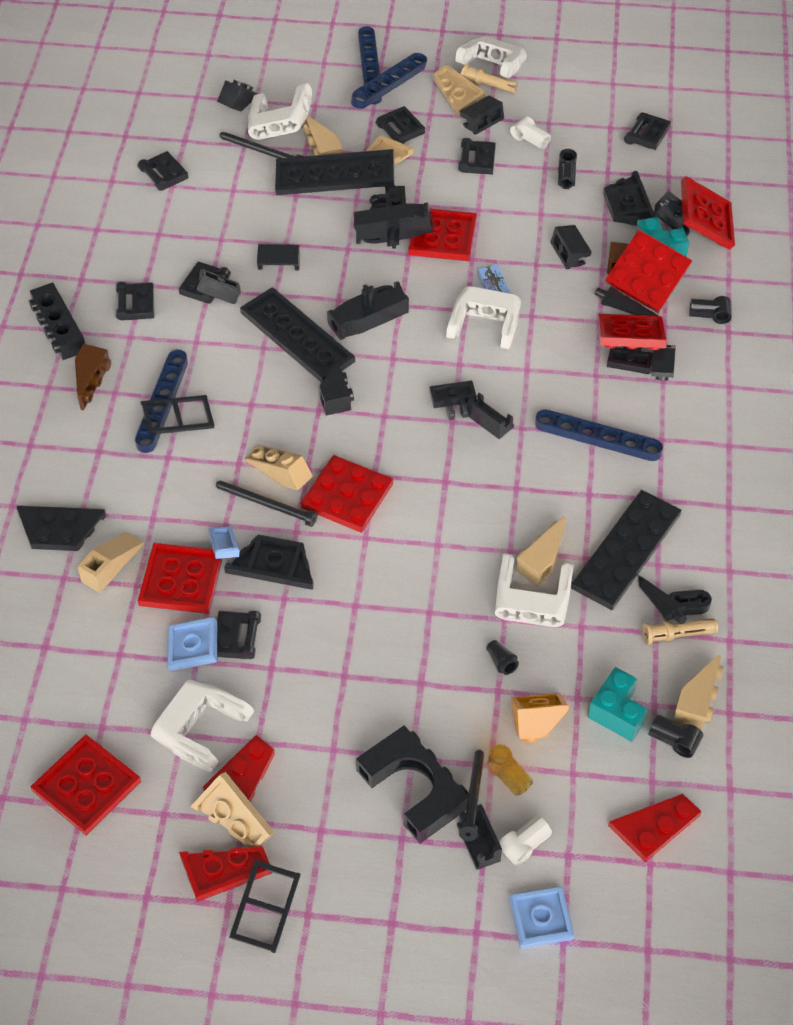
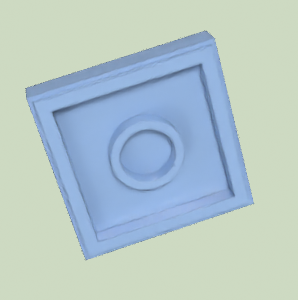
M215 617L168 626V668L170 671L217 663V620Z
M562 886L509 895L521 949L574 940V932Z

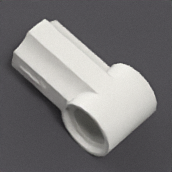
M524 116L510 129L511 135L517 141L525 139L541 149H545L551 140V135L536 127L533 119L528 116Z
M536 816L517 832L511 831L501 839L499 843L502 853L518 867L531 856L537 846L551 836L552 830L542 817Z

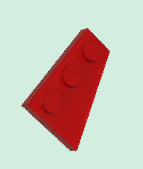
M255 735L203 786V790L205 791L220 774L226 772L251 802L260 780L263 779L275 755L274 748Z
M263 846L231 848L229 851L213 852V850H203V853L179 852L197 902L246 884L255 860L270 864ZM258 868L254 880L270 875L272 872Z

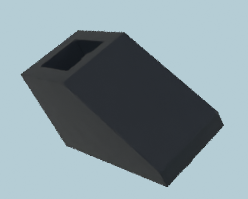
M235 79L233 82L225 80L217 102L242 112L252 103L254 95L258 93L252 91L253 87Z
M339 364L334 365L319 385L320 401L326 416L350 411L351 401H354L353 391L347 387L348 378L346 372L341 371Z

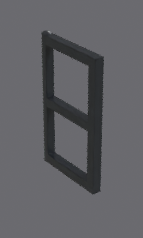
M207 395L140 402L149 435L212 429L215 426ZM202 401L208 423L183 425L178 403ZM172 403L178 426L153 428L147 406Z
M255 860L229 938L276 953L301 874ZM258 868L294 879L284 908L249 897ZM246 903L282 915L272 945L236 934Z

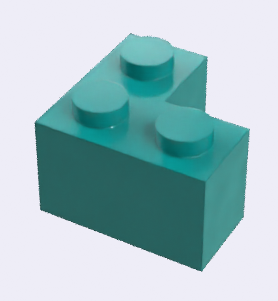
M657 217L637 221L636 233L638 230H641L687 257L689 240L683 228L663 231Z
M615 667L591 701L588 718L632 742L644 724L647 708L631 700L637 678Z

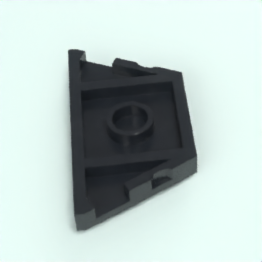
M638 171L632 172L631 177L627 179L621 178L616 183L604 188L603 195L614 222L637 226L638 220L656 217Z
M17 506V511L31 549L78 551L83 546L85 539L93 534L96 524L106 518L105 509Z
M258 534L247 547H244L239 552V557L231 564L228 562L224 567L227 574L310 590L314 588L304 543Z

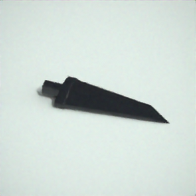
M598 287L595 291L596 296L603 298L601 304L633 315L659 316L613 287H610L608 291Z
M638 575L639 587L661 613L662 617L666 621L675 619L679 624H684L687 617L682 612L685 611L686 607Z

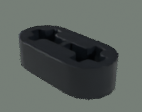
M704 590L677 591L669 594V596L686 607L685 611L682 612L684 615L704 614L709 611L712 602L711 595Z

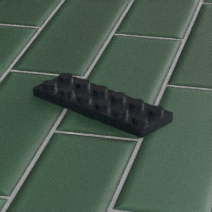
M393 149L276 159V195L395 186Z
M273 287L240 307V312L244 317L321 383L334 365L339 364L341 371L355 363V356Z
M641 489L572 582L571 589L613 610L678 520L682 510Z

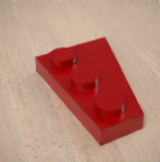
M680 794L609 821L608 827L646 863L700 817L702 811L684 794Z

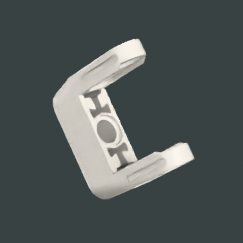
M482 36L472 38L462 44L457 50L456 62L466 65L478 57L502 65L500 75L510 78L520 70L527 54L522 47ZM496 49L500 50L501 56L498 55Z
M305 83L296 87L292 106L268 111L267 99L263 93L254 95L248 114L249 135L253 139L261 140L298 131L308 116L312 100L310 85Z
M472 286L463 288L456 299L449 320L447 338L456 339L459 337L466 314L504 321L501 331V348L510 350L518 324L521 299L514 294Z
M503 553L497 587L495 615L500 619L550 627L562 626L568 609L574 563L565 562L561 566L558 593L553 595L512 589L514 558L513 554Z
M189 679L154 724L151 737L174 755L207 772H212L218 764L217 758L208 748L185 737L207 706L238 722L249 721L254 710L245 701L211 684Z

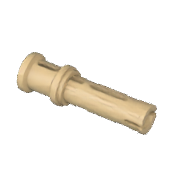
M468 64L464 65L461 71L462 76L469 81L475 82L478 86L485 84L513 94L517 90L513 87H518L517 81L485 73L484 69L471 68Z
M715 618L689 621L684 624L672 623L670 621H663L662 624L654 625L644 623L642 626L643 639L646 645L664 640L668 643L678 637L715 634L718 632V624Z

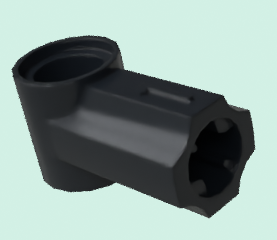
M569 148L563 149L559 154L558 185L562 189H570L575 186L577 153Z
M718 296L714 300L691 299L689 316L713 318V321L717 324H726L732 319V300L727 296Z
M659 714L655 717L648 734L672 746L673 750L684 758L693 757L704 736L703 732L694 725L685 724L682 726Z

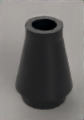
M497 640L487 644L486 650L490 654L499 673L509 675L518 668L517 655L505 648Z

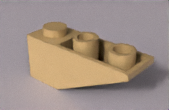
M307 116L302 129L304 135H307L309 148H313V156L343 153L338 136L310 116Z
M259 445L253 448L251 453L244 458L246 462L283 487L299 490L313 477L303 456L300 454Z
M565 516L558 522L554 521L543 535H538L532 545L527 549L521 550L517 556L516 571L537 587L554 571L565 533L567 519Z
M125 532L93 549L77 566L81 582L100 593L140 550L144 542Z
M717 655L681 689L673 722L682 725L691 724L700 730H703L705 721L710 722L714 708L709 706L710 700H716L719 688L714 686L715 680H721L724 668L719 665L720 655Z

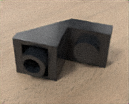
M666 345V348L653 351L651 376H656V380L666 381L669 380V377L673 378L676 345Z

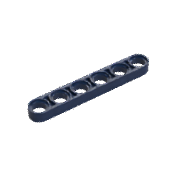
M367 26L360 28L358 31L363 84L380 75L375 31ZM382 97L373 102L372 104L375 105L380 103L382 101Z
M413 53L356 89L352 93L351 105L358 109L366 108L423 71L426 67L427 57L422 53Z
M176 349L168 354L150 400L176 397L188 366L186 352ZM182 358L183 361L175 363L173 359ZM171 373L177 375L173 379H169L166 377L168 374ZM165 389L171 391L167 395L160 394V391ZM172 403L147 406L151 422L158 424L154 428L164 427ZM156 406L165 407L162 411L153 410ZM144 416L135 436V443L139 452L149 453L156 448L161 434H148ZM150 439L151 443L142 445L140 441Z
M543 409L536 414L535 426L540 431L648 461H657L662 456L663 445L657 439L551 410ZM541 418H548L551 422L542 423L539 420ZM567 423L570 424L572 428L564 429L561 427V425ZM589 429L593 431V434L585 435L582 431ZM605 435H611L615 438V440L607 441L603 437ZM633 441L636 443V446L629 447L625 442ZM655 447L658 452L650 453L647 451V448Z

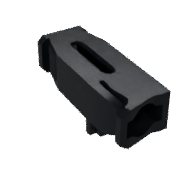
M429 202L424 204H401L354 212L356 244H361L363 239L364 242L371 244L387 242L388 247L392 246V249H396V245H399V240L414 238L428 232L434 233V222Z
M394 282V288L391 285L379 286L377 288H374L372 285L369 287L367 284L363 285L361 295L345 301L334 310L327 311L328 325L337 337L343 340L345 337L364 333L409 313V297L404 294L400 282Z

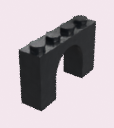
M405 725L356 758V771L371 788H374L386 778L401 770L418 771L430 780L433 786L430 794L404 813V826L419 844L450 823L463 811H466L469 794L467 789L454 781L450 770L445 766L442 767L437 762V758L432 750L426 749L421 744L418 735L414 731L410 732Z

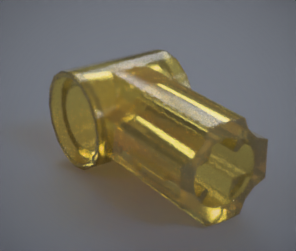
M499 744L490 749L487 762L489 772L494 776H498L515 796L526 792L533 784V779L512 757L510 748ZM500 758L503 759L505 762L499 763L496 762L494 759Z

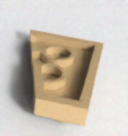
M226 772L220 774L190 806L196 811L201 810L207 814L209 820L213 823H219L227 828L230 835L247 847L262 846L275 833Z

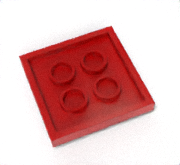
M685 176L681 180L683 224L730 250L735 246L732 202Z
M430 208L434 222V233L428 232L411 238L409 255L469 262L477 213Z
M638 230L606 277L605 282L659 314L692 264V260L643 231Z
M598 313L600 345L606 348H616L617 346H626L628 349L647 347L651 350L666 348L667 339L662 316Z
M333 455L301 501V508L307 511H316L319 516L362 533L393 486V478Z
M153 543L138 597V605L209 614L223 558L216 559L213 549Z
M85 734L36 780L30 788L33 793L87 836L141 783V778Z

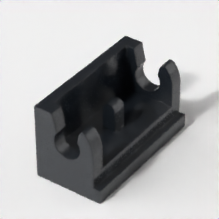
M488 95L461 110L460 116L468 121L463 123V126L472 131L474 135H477L504 119L503 102Z
M667 191L655 204L654 215L672 229L683 228L688 236L690 228L683 224L682 200L670 191Z
M576 225L555 227L550 243L566 270L571 267L585 265L586 262L584 260H578L582 257L591 256L592 251Z
M258 244V270H262L263 265H294L295 271H299V245Z
M481 393L477 394L476 402L474 398H469L467 400L468 417L496 438L501 439L514 428L513 416L508 414L506 418L484 402V396Z
M482 804L477 805L475 825L478 827L477 838L473 841L463 840L476 870L501 862L502 854L501 845ZM465 811L459 815L458 830L461 824L465 822Z

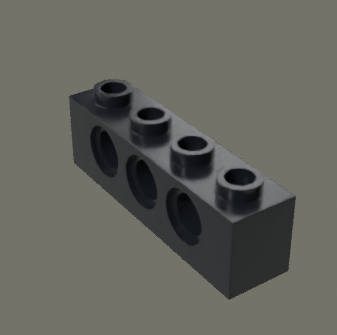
M52 282L30 290L31 299L28 300L33 312H37L36 317L40 326H45L43 330L47 339H52L51 345L55 354L59 353L62 360L77 356L82 345L85 344V340L55 284Z

